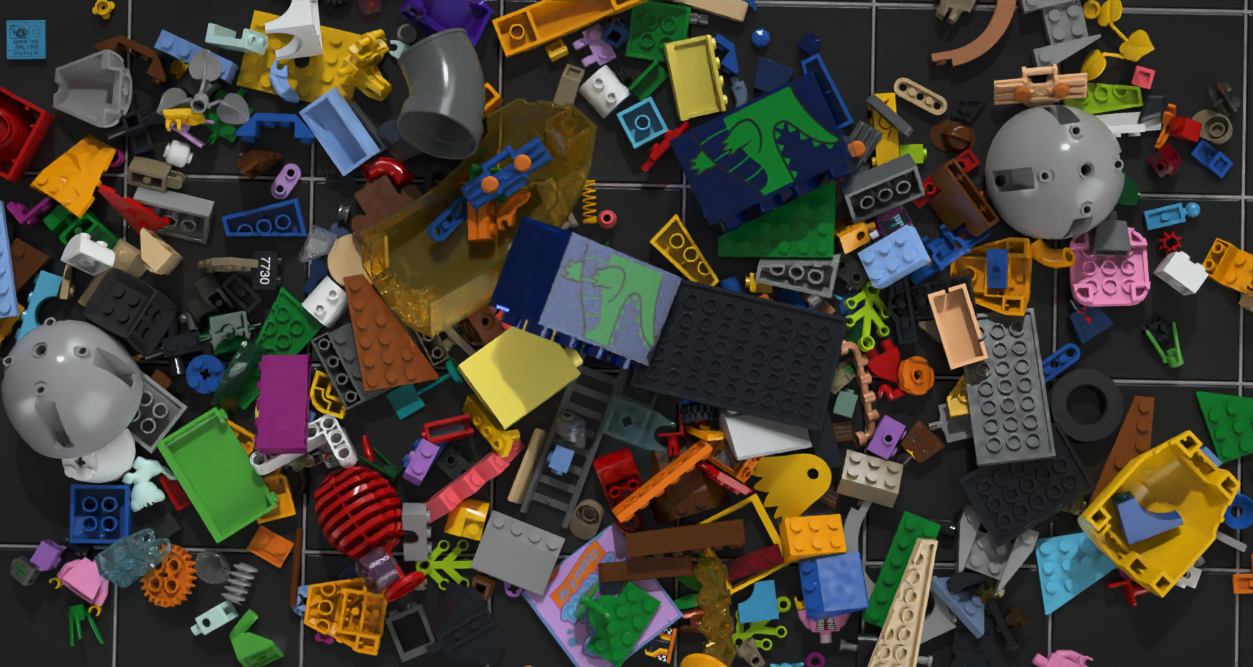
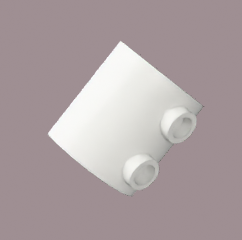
M607 65L600 68L578 89V92L603 119L632 95L631 91Z
M86 233L77 234L67 244L61 261L92 276H96L113 267L115 253L107 248V243L103 241L94 242L90 240L91 236Z
M326 276L301 304L330 330L349 310L346 292L329 276Z

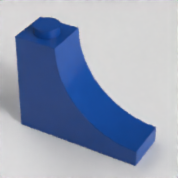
M1122 491L1116 496L1111 497L1122 536L1129 545L1183 525L1181 516L1175 510L1166 513H1155L1145 510L1138 505L1136 498L1130 491Z

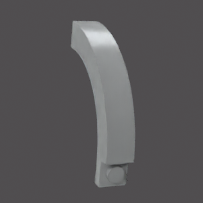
M859 499L856 505L859 507L858 510L852 507L849 508L843 523L847 550L845 553L858 552L859 530L872 502ZM863 568L869 601L875 584L870 580Z

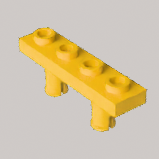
M474 394L467 395L462 411L470 415L471 422L500 457H508L513 442L519 441L520 432L517 429L504 431Z

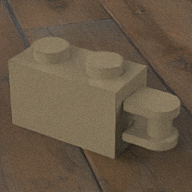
M134 156L128 168L127 184L164 193L167 187L180 189L185 181V175L181 172L173 171L172 164L144 157Z

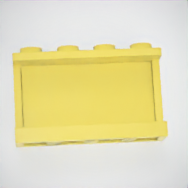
M707 34L663 44L678 120L685 121L697 116L720 111L725 112L728 100L722 92V87H724L723 77L719 76L718 73L720 61L718 57H715L714 50L717 49L715 38H711V35Z

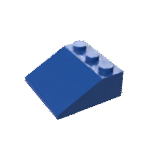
M860 552L814 556L798 561L806 616L814 622L869 608Z

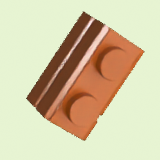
M490 201L476 211L467 202L468 240L475 243L496 241L498 226L495 224V216H497L498 208L495 202Z

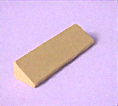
M535 428L508 496V501L517 504L523 503L549 432Z

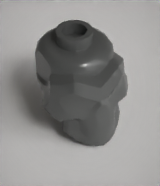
M570 411L557 416L555 430L560 435L561 440L573 442L574 447H586L584 420Z

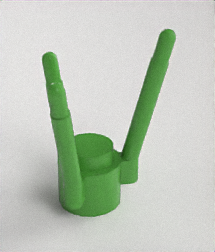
M1172 322L1175 348L1167 350L1166 355L1150 331L1146 330V334L1162 357L1164 364L1168 363L1169 367L1175 368L1184 363L1175 322Z

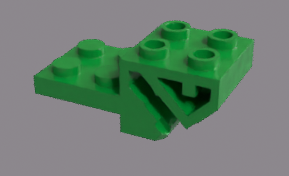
M58 202L42 218L43 222L52 232L59 235L60 241L66 246L75 235L80 233L89 234L91 236L90 240L94 242L103 241L107 243V248L110 250L119 241L89 208L81 218H78Z

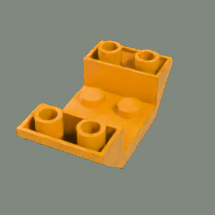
M1216 238L1202 264L1206 268L1205 272L1209 274L1207 277L1223 286L1253 297V255L1239 250L1229 242Z

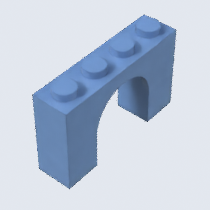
M163 29L154 46L161 53L189 64L192 57L198 51L203 50V48ZM214 54L222 65V72L217 79L231 85L239 67L233 62Z

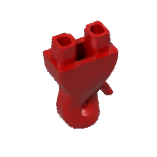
M890 339L880 342L884 353L877 355L873 348L868 352H864V354L868 358V365L866 366L871 374L897 385L895 390L887 384H883L878 388L877 398H881L884 392L887 399L891 401L907 394V392L899 387L898 371L901 359L899 350Z

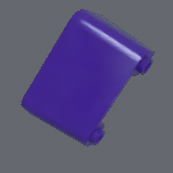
M405 0L399 10V14L429 36L451 28H464L474 47L493 12V9L483 0L473 2L469 0Z

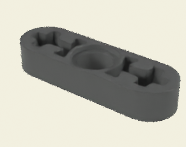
M871 94L866 99V103L904 137L908 138L912 134L914 129L876 95Z

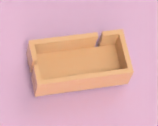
M965 283L948 288L949 293L945 294V290H941L927 295L950 370L989 358L984 341H978V339L982 338Z

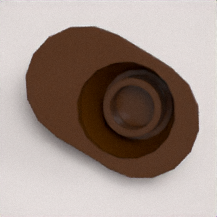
M951 120L938 121L930 131L931 142L936 148L954 154H961L967 148L972 150L976 142L975 133L970 127Z

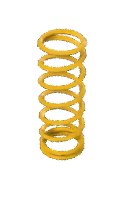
M595 180L581 181V183L587 184L582 186L581 188L583 190H589L583 192L581 195L585 197H590L582 200L583 203L589 204L582 207V209L588 210V212H585L582 215L585 217H591L588 219H583L582 223L584 224L597 223V216L585 215L597 211L596 209L585 208L597 204L594 202H586V200L595 199L596 196L584 195L586 193L595 192L596 190L583 188L595 185Z

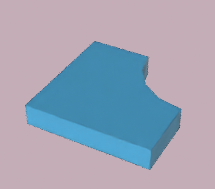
M774 579L754 582V590L751 596L746 601L738 603L740 624L779 619Z

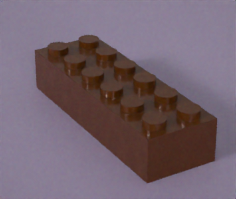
M744 518L625 534L628 558L633 557V561L643 560L646 558V555H652V558L666 556L665 553L672 552V556L683 555L685 550H691V553L703 552L704 548L709 547L711 551L722 550L725 545H730V549L740 548L743 546V543L747 542Z

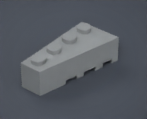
M834 254V259L760 258L755 282L831 298L841 254Z

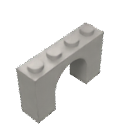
M931 588L929 591L933 598V605L930 613L924 619L920 644L956 628L955 622H957L955 614L952 611L949 612L946 604Z

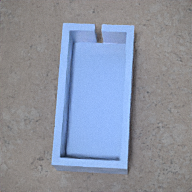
M336 87L299 112L343 176L380 152L378 146Z

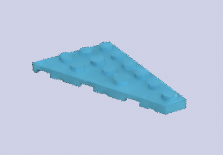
M1084 532L1037 539L1034 548L1044 614H1051L1117 567L1094 545Z

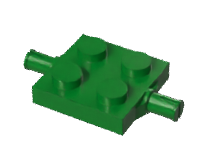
M241 87L237 95L243 98L248 90ZM220 89L213 102L219 99L224 101L227 93ZM219 104L211 106L204 114L205 119L215 122L214 124H204L212 132L206 141L212 146L218 137L226 138L233 143L237 138L236 131L244 125L228 124L220 120L217 115ZM249 108L250 116H251V114H252V112H253L254 110H252L251 108Z

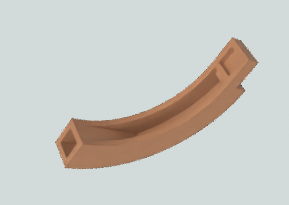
M996 0L991 21L976 40L959 49L931 54L929 56L930 64L936 63V66L946 65L947 61H950V66L953 68L969 63L986 53L1007 29L1013 16L1016 0Z

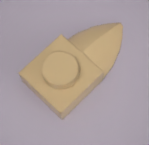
M66 263L60 299L71 300V297L75 295L76 286L73 285L74 281H72L71 265Z

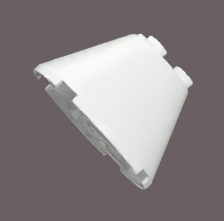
M127 428L111 443L98 451L77 458L62 459L66 476L94 484L118 482L131 470L132 464L135 461L136 449L134 439Z

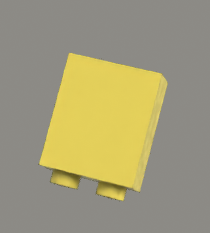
M534 310L458 365L457 370L504 431L581 374L577 367L584 363L582 358L571 344L565 348L560 346L554 338L560 332V329L548 313L539 317Z

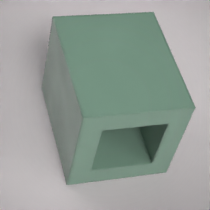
M843 388V391L839 390L832 413L852 418L858 395L854 394L855 391Z

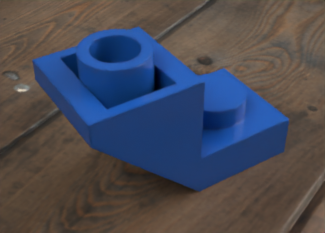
M718 33L715 37L717 49L723 53L725 50L728 52L720 64L723 67L721 70L729 76L732 74L736 76L739 69L734 44Z

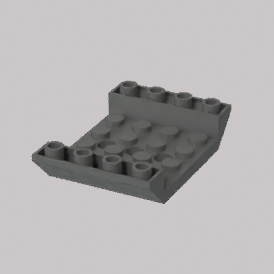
M415 289L386 304L432 367L450 358ZM351 322L311 340L346 410L394 388L364 392Z

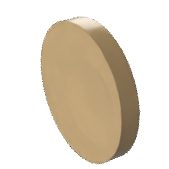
M353 234L339 238L330 248L327 257V267L332 279L344 288L343 277L363 274L371 285L374 284L379 278L384 265L383 254L378 244L373 240L364 247H361Z

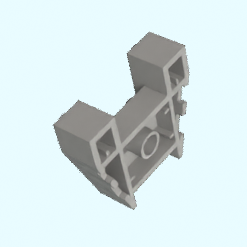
M1018 0L1021 14L1041 11L1048 46L1033 49L1030 52L1034 68L1058 64L1101 37V34L1088 36L1081 1L1084 0Z
M966 504L963 506L957 522L955 573L963 572V569L966 568L996 580L997 583L994 591H1001L1033 551L1039 532L1029 529L1015 537L1012 543L1007 542L996 548L990 536L978 530L981 521L973 507Z

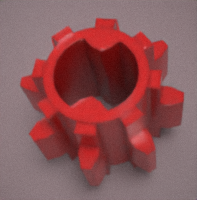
M1174 231L1170 235L1164 232L1162 233L1163 239H1157L1161 243L1158 249H1164L1165 255H1168L1170 251L1172 253L1176 252L1177 247H1182L1178 241L1181 239V236L1175 237ZM1171 238L1174 242V245L1168 248L1166 246V240H1170Z

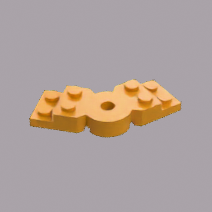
M226 419L246 453L251 457L254 452L258 451L254 446V437L257 435ZM283 466L266 475H261L271 492L274 491L280 501L277 502L278 507L257 519L258 524L296 514L288 476L281 473Z

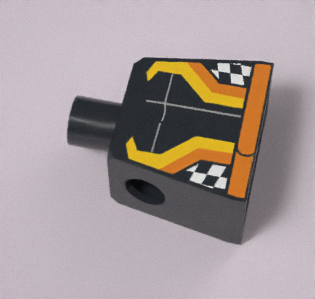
M676 626L668 627L643 646L641 653L670 664L678 628Z

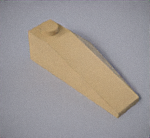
M120 238L112 249L115 253L113 267L94 276L77 302L86 307L97 286L112 268L121 269L137 278L141 277L147 268L144 266L145 261L142 260L139 249Z

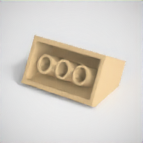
M144 228L141 229V258L145 261L144 266L150 272L169 275L184 258L157 233Z

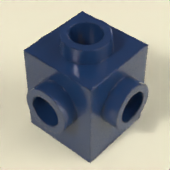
M614 15L610 20H606L601 27V30H603L601 40L616 49L619 48L621 43H625L630 35L627 22L623 18H617Z

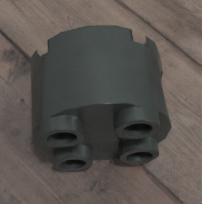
M188 67L178 80L176 86L192 94L191 98L193 99L195 94L200 91L202 79H194ZM206 79L203 93L208 96L209 103L223 86L217 79L213 81Z

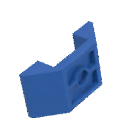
M255 113L236 131V136L241 141L255 143V139L260 140L261 126L264 128H275V125H280L284 129H294L295 126L294 138L302 145H313V142H318L314 133L295 114Z

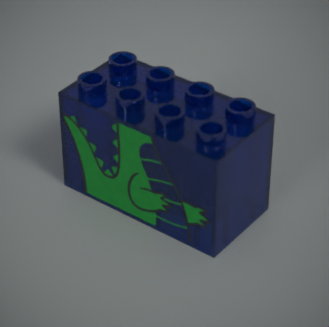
M813 71L669 141L709 226L721 225L724 232H730L750 222L746 212L754 208L757 209L759 215H765L785 205L781 195L792 191L794 198H800L820 188L816 178L826 173L830 181H835L854 172L855 169L851 161L859 158L820 75Z
M522 216L489 306L504 311L500 322L522 330L525 321L528 320L524 331L547 340H551L553 332L556 331L553 342L578 351L581 341H583L582 353L605 361L608 352H611L608 363L630 371L633 361L649 366L682 278L574 232Z

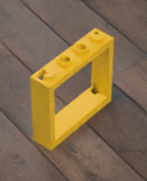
M757 493L697 523L714 522L752 502L773 544L778 543L784 559L781 539ZM710 547L704 548L703 551L707 558H712L714 563L711 567L716 575L720 574L723 580L720 584L724 592L729 591L730 595L792 563L784 561L778 565L761 570L732 586L715 552L711 551Z

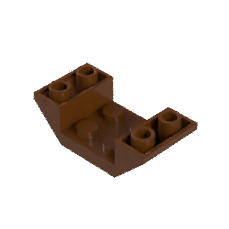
M123 35L95 44L94 48L98 52L109 49L120 56L123 50L134 56L139 53L140 58L151 63L147 74L151 76L150 80L161 86H164V84L170 86L171 79L164 59L157 52Z

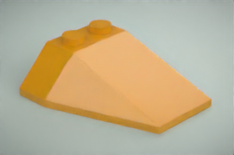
M1009 237L971 248L969 254H964L951 263L950 278L966 275L972 276L976 304L1004 315H1025L1030 299L1032 254L1029 238ZM988 248L1008 249L1007 288H987Z

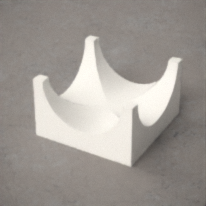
M291 0L290 7L281 17L265 23L266 33L295 35L287 46L275 50L277 60L323 55L318 0Z

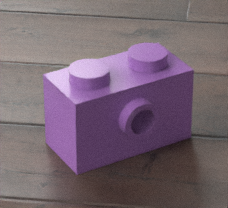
M883 415L866 449L885 460H888L889 457L893 458L897 451L895 445L898 440H903L907 432L904 430L906 426Z
M422 438L416 451L410 452L406 460L409 464L402 478L420 486L440 447Z
M51 539L43 540L30 561L34 563L33 567L42 572L44 570L56 569L66 549Z

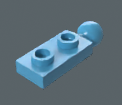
M1191 202L1185 208L1182 207V203L1144 211L1143 216L1147 231L1186 222L1185 216L1197 217L1200 213V207L1197 203Z

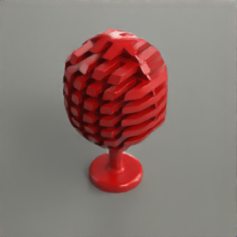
M353 466L348 469L341 467L330 473L319 485L321 488L315 491L314 498L315 503H317L315 505L317 521L320 528L323 527L322 533L326 538H329V543L333 547H337L336 549L339 552L353 559L371 561L381 558L395 581L383 594L386 602L401 598L417 588L426 579L424 572L416 571L405 576L391 554V551L401 540L398 538L405 534L402 524V503L400 498H397L395 489L391 488L388 480L384 479L381 474L363 466Z

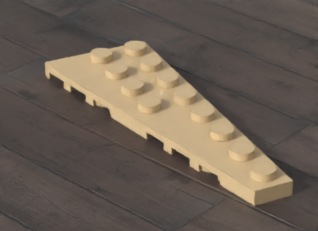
M917 538L867 667H916L938 544L937 540Z

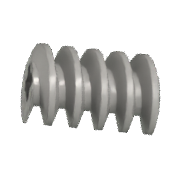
M240 562V564L233 565L237 572H230L234 579H227L231 586H224L228 593H221L225 599L238 605H242L239 601H245L246 599L242 594H248L249 592L245 587H251L252 585L248 579L255 578L251 572L258 571L255 567Z

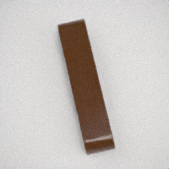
M692 556L597 564L599 583L694 575Z

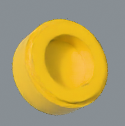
M1086 0L1081 5L1084 17L1087 19H1095L1101 12L1100 4L1095 0Z

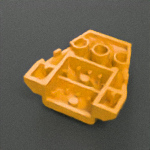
M88 134L44 168L29 187L43 196L46 194L59 202L67 211L81 218L93 203L95 198L92 194L96 187H100L102 182L99 179L102 172H107L116 150Z
M369 575L309 585L304 624L324 635L327 634L335 638L339 643L352 647V650L358 653L377 656L381 637L384 633L388 602L385 601L383 594L389 587V579Z

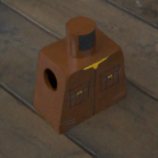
M917 419L899 443L904 451L897 459L904 466L912 459L920 464L945 445Z

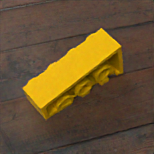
M675 214L649 243L688 280L715 286L719 282L718 278L680 221L678 215Z

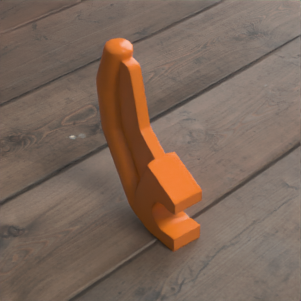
M1168 104L1167 112L1164 111L1162 123L1164 125L1154 146V149L1157 151L1165 145L1169 137L1173 116H1176V105Z
M529 191L517 192L510 196L501 206L497 213L499 230H505L504 223L506 221L509 227H514L518 208L527 203L531 197Z

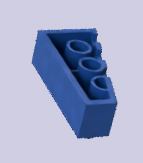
M817 53L802 61L814 117L833 133L853 124L854 121L820 54Z
M299 197L221 217L226 236L308 235Z

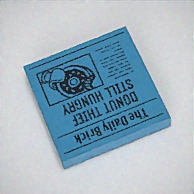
M46 20L6 21L8 60L47 59Z

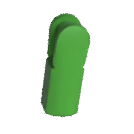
M249 608L230 632V639H234L238 634L246 632L259 615Z

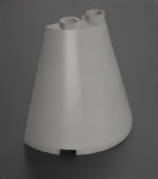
M105 49L56 68L55 82L58 85V91L54 94L53 107L101 128L112 127L119 123L121 116L126 115L132 99L131 74L129 68H125L123 58L116 52Z

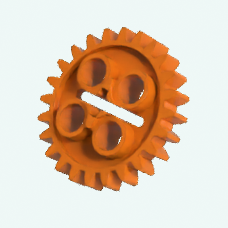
M162 544V547H155L156 552H149L150 558L145 557L147 564H141L144 571L139 572V574L143 575L139 582L144 583L141 590H147L144 596L150 597L149 602H154V605L161 607H174L175 604L180 605L181 600H187L185 594H192L190 587H195L192 580L197 579V577L193 576L197 569H193L192 566L196 562L190 561L192 555L187 554L188 550L182 549L181 546Z

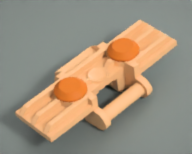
M1057 64L1047 67H1021V78L994 81V105L1023 103L1027 107L1054 105L1055 102L1062 99L1087 97V73L1058 75ZM1052 74L1046 77V83L1034 84L1031 78L1027 77L1031 75Z

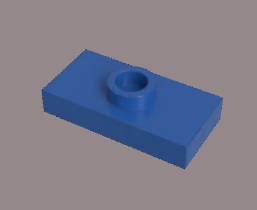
M988 248L987 288H1007L1008 249Z

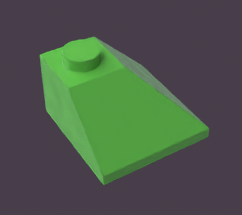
M240 633L236 638L231 639L237 659L244 667H261L284 657L283 652L273 641L253 633Z

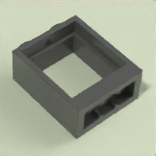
M417 602L406 605L407 609L399 612V609L388 613L389 617L385 619L402 662L426 653L425 647L437 641L422 603L417 604ZM418 611L430 642L405 652L392 621Z

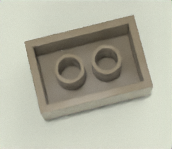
M847 449L836 493L893 508L899 492L903 464Z

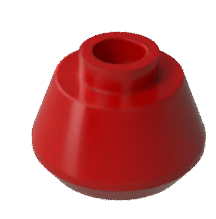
M637 511L634 512V516L631 518L633 522L629 520L621 523L616 518V526L622 534L636 533L641 529L642 517Z

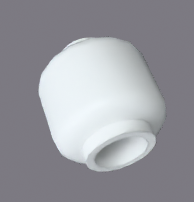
M173 140L171 143H167L163 157L166 158V163L182 168L186 163L190 164L193 153L190 152L189 144Z

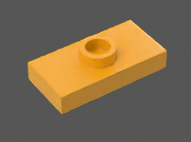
M709 424L686 425L687 433L703 440L718 441L724 438L723 432L711 428Z

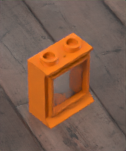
M724 436L723 440L710 441L709 444L713 450L710 452L711 455L707 460L745 483L763 456L737 461Z

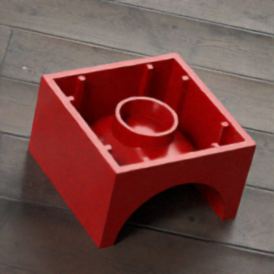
M0 87V176L19 184L55 116Z

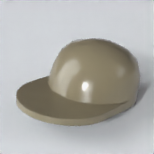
M1202 110L1192 118V120L1202 123L1199 137L1213 144H1223L1232 136L1233 125L1226 116L1220 113Z
M586 499L577 505L569 523L570 530L576 537L588 540L596 535L604 516V510L600 503L592 499Z

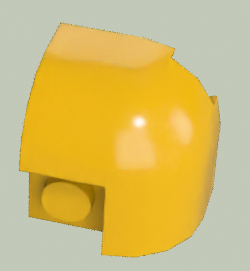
M316 370L310 390L312 404L318 411L324 414L344 419L347 410L328 374Z
M474 498L462 500L447 514L443 532L481 541L491 502Z

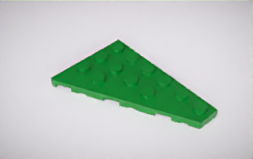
M830 182L718 237V257L834 259L836 182Z

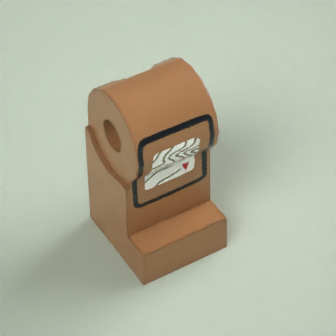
M804 292L800 294L808 308L812 306L813 310L828 314L836 311L822 296Z

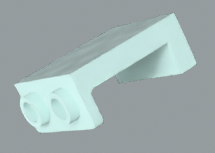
M208 23L206 43L226 50L265 55L268 45L267 35L244 28L242 38L235 39L236 31L217 24Z

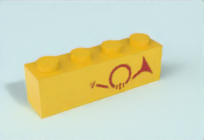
M895 93L874 94L896 113ZM867 104L868 111H871V118L868 119V124L883 133L874 148V157H871V166L874 168L900 157L898 131Z

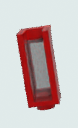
M465 414L426 423L423 425V430L420 431L421 438L436 445L472 437L474 430L470 427V415Z

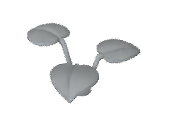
M206 49L198 51L192 57L189 64L191 76L194 79H202L199 93L195 94L192 100L191 97L187 98L186 92L182 89H168L164 92L157 109V113L163 115V110L183 108H191L196 113H202L206 108L210 109L211 106L219 104L217 115L225 123L245 124L250 119V111L246 101L237 94L229 93L225 96L224 101L219 99L209 103L208 96L203 93L206 79L209 81L216 80L222 72V65L219 59Z

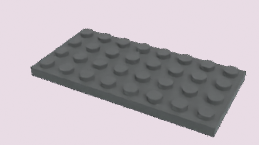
M1027 308L1024 316L1004 315L999 312L975 314L982 338L978 339V341H984L989 357L988 359L963 366L977 466L1055 458L1056 453L1034 308Z

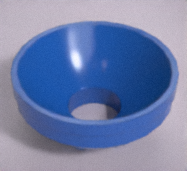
M1236 494L1231 506H1228L1223 516L1225 518L1224 523L1230 528L1239 530L1249 527L1253 523V501L1248 496ZM1237 505L1241 508L1242 512L1239 517L1232 516L1231 509L1233 506Z

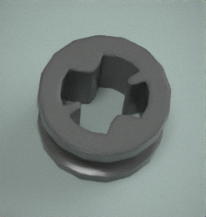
M343 204L340 205L337 221L344 220L345 223L348 222L351 206L344 207Z

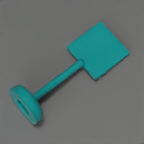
M453 358L446 361L448 373L418 391L413 384L403 385L386 395L400 420L425 406L420 394L449 377H452L458 384L465 381L457 370L458 364Z

